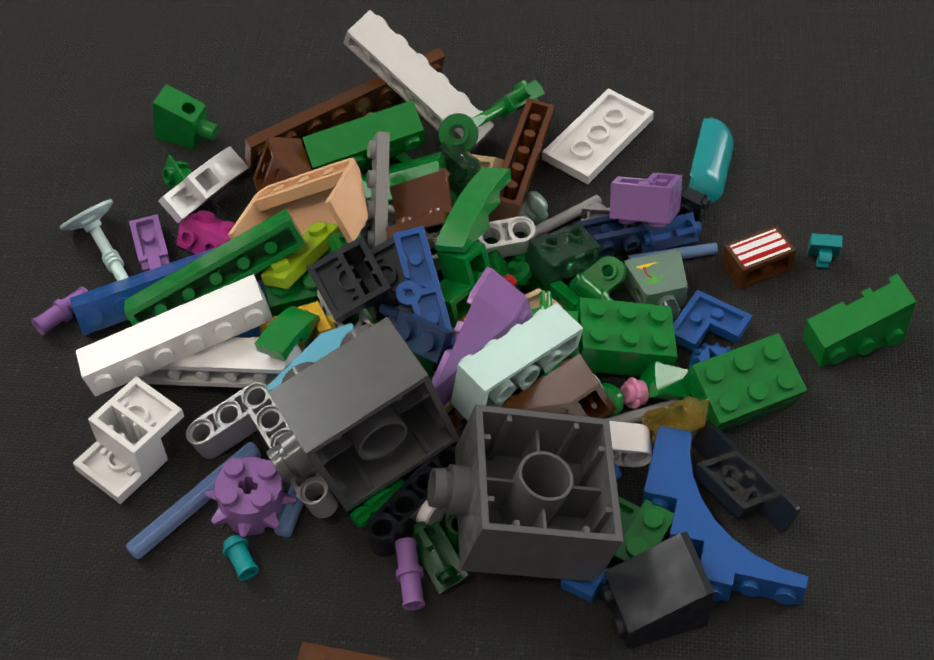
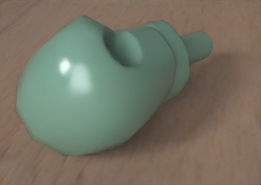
M536 191L528 192L519 217L529 218L533 221L534 225L544 222L548 218L547 201Z

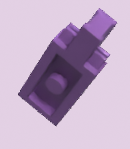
M158 214L129 221L138 261L143 272L169 264L170 259Z

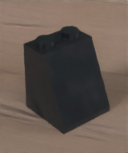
M687 531L679 533L604 571V583L599 588L604 606H610L612 609L614 632L617 638L623 637L627 649L707 626L714 596L712 586Z

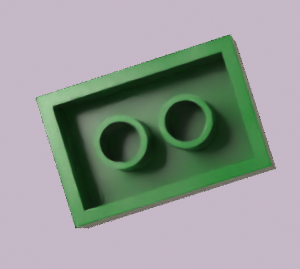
M579 297L574 310L578 311V323L583 327L579 341V354L592 372L641 377L645 369L654 360L661 361L662 364L674 365L677 359V349L671 306Z
M779 333L693 364L684 376V380L703 420H710L721 431L792 405L808 391Z

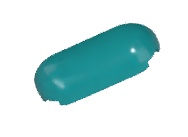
M712 117L710 119H703L690 172L691 180L689 184L690 188L706 194L707 199L711 200V203L717 201L724 192L734 146L729 128L720 120Z

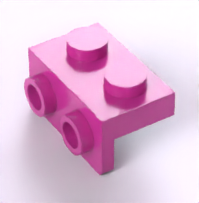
M198 211L180 222L177 245L194 254L221 246L230 241L228 233L235 223L218 219L209 211Z

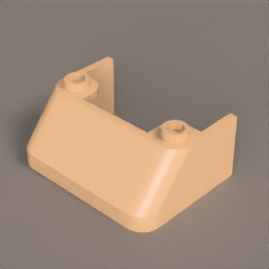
M348 158L261 189L255 194L230 230L228 237L231 240L287 208L302 235L311 224L324 222L337 224L348 243L356 240L360 231L366 225L368 210L361 171L355 159Z

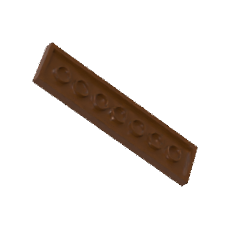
M440 48L423 55L434 70L442 72L445 55ZM378 76L245 138V164L248 166L250 173L257 169L268 136L301 139L303 147H305L302 137L364 117L369 112L376 113L391 108L400 101L402 103L406 101L387 82Z

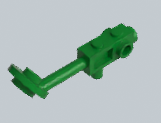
M523 80L512 88L513 92L505 95L488 110L472 118L462 113H454L447 116L441 122L438 131L442 146L449 152L456 154L468 152L478 141V127L497 117L502 120L524 108L527 98L538 100V98L545 94L542 86L537 80L530 83ZM457 128H461L464 131L461 139H457L454 135Z

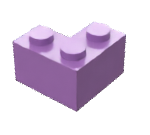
M652 173L648 179L618 176L611 183L609 218L618 219V222L622 224H635L636 221L648 222V225L652 227L666 226L680 211L682 175Z

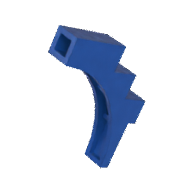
M659 426L644 489L643 503L647 499L652 502L651 505L661 506L674 513L669 538L682 532H688L714 591L713 601L729 602L731 590L747 597L760 596L773 599L783 605L796 604L801 606L807 588L808 576L779 568L754 555L735 541L722 528L702 500L693 476L690 455L693 432Z

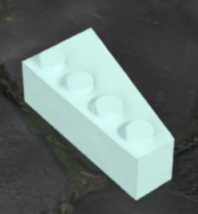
M555 303L546 310L540 309L527 322L522 325L520 323L516 324L503 337L498 340L492 339L479 352L474 355L469 354L461 359L457 365L451 404L467 421L475 405L500 407L516 389L520 388L524 391L529 388L538 377L541 369L547 373L577 349L583 327L558 303Z

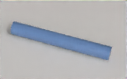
M715 242L628 255V260L676 249L680 250L682 259L718 254V246Z

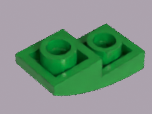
M291 306L279 314L267 326L254 343L255 347L261 353L285 361L297 342L303 344L306 342L320 321L319 315Z

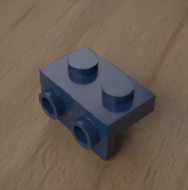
M610 215L575 222L571 229L587 258L597 255L603 257L621 250L631 251L639 246L647 230L644 225L633 227L632 224L619 223L618 219L609 218Z

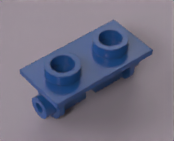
M693 212L675 216L664 227H652L648 223L636 225H644L647 230L640 241L642 253L659 251L699 241L698 233L702 232L701 224L699 221L695 222Z

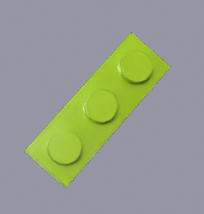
M324 222L311 224L302 235L306 245L270 265L261 274L264 284L289 289L307 271L306 267L316 262L330 248L328 243L330 235L341 232L338 225Z

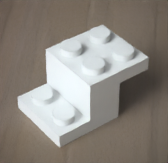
M138 377L133 378L88 418L97 441L73 462L75 470L119 504H122L168 460L161 437L184 417L182 409Z

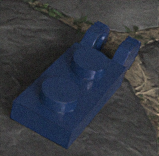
M380 304L378 310L380 313L397 319L395 328L410 350L439 364L444 352L450 347L454 332L410 311L400 310L387 304Z

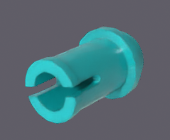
M234 535L224 541L223 555L230 559L239 580H249L258 574L259 567L248 550L249 542L247 539L240 537V535Z

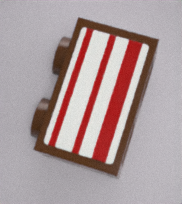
M778 226L724 245L722 266L741 290L792 270L796 249Z

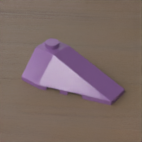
M486 267L471 290L466 301L471 307L465 321L461 322L458 320L454 329L457 332L455 344L452 349H447L444 352L432 379V384L443 406L452 399L457 365L462 358L469 354L474 355L482 350L492 339L498 340L506 335L516 324L520 323L522 325L533 317L528 298L492 268Z

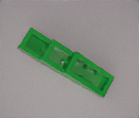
M482 167L470 180L444 222L435 243V251L464 253L490 227L488 215L501 203L499 192L511 181L510 169Z

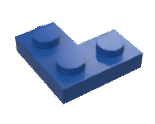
M697 290L673 323L675 341L677 344L694 351V348L697 349L708 331H711L737 344L751 324L753 315Z

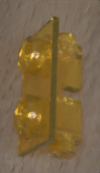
M688 396L683 400L669 404L667 409L660 407L646 411L642 417V424L654 431L652 443H656L659 426L688 432L704 427L709 399L699 401L697 398Z

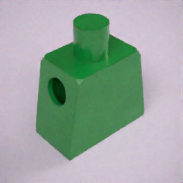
M167 84L153 101L154 134L156 139L188 148H195L202 137L212 141L217 137L219 125L207 121V110L204 103Z

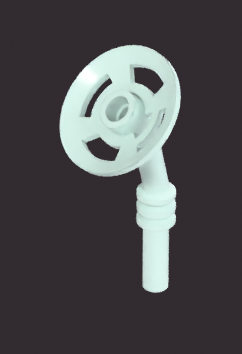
M108 199L63 223L60 229L62 231H70L84 228L87 233L90 232L102 253V261L107 270L113 273L116 280L119 281L128 278L123 268L124 262L118 251L112 248L100 227L102 225L100 218L113 204L112 199Z

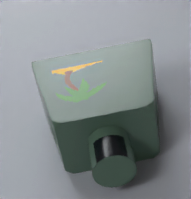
M676 249L625 260L624 265L627 274L624 284L636 303L671 306L673 320L676 319L681 313L679 307L686 304L688 289L680 250Z

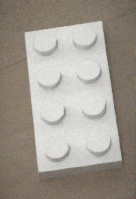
M608 88L542 151V160L589 184L653 120L654 111Z

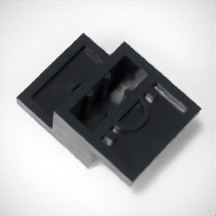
M363 236L306 267L336 323L343 321L364 308L367 309L374 320L383 315L378 311L380 304H387L393 307L400 305L396 297V289L400 283L405 281L393 237L369 249Z

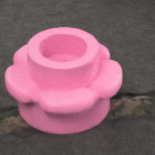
M633 377L628 378L621 386L620 390L625 397L624 404L628 408L637 409L639 406L647 403L649 393L647 385L643 380H636Z

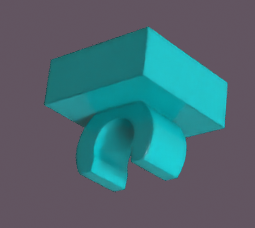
M811 234L807 255L817 256L816 268L829 269L832 257H838L841 251L843 236Z

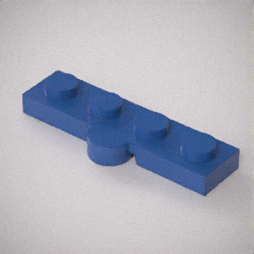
M424 226L392 233L405 281L400 283L396 289V297L399 304L405 308H413L414 314L453 332ZM454 334L449 349H452L455 344Z

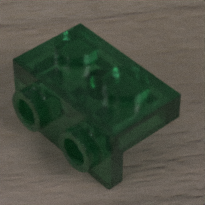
M442 142L440 148L449 155L446 161V168L450 173L448 177L449 186L459 197L470 180L481 170L483 163L469 155L470 151L462 145L454 143L451 146Z

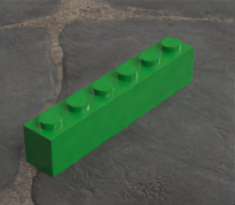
M286 208L124 300L125 315L134 326L256 274L304 247L306 243L302 233Z

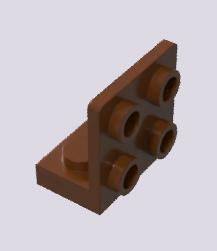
M439 170L391 186L390 191L396 224L386 227L388 239L393 237L392 233L422 225L424 226L425 234L441 231L446 218L454 206L446 171Z

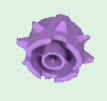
M248 457L240 459L231 458L225 462L222 467L223 470L219 472L215 481V489L205 492V496L216 500L218 504V510L212 517L211 522L214 525L227 523L234 532L240 534V537L262 534L265 532L264 528L267 527L274 529L280 527L277 517L282 506L296 502L297 497L284 493V480L271 460L261 459L260 457Z

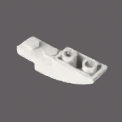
M230 146L189 174L181 183L162 196L158 202L179 223L244 173L248 166Z

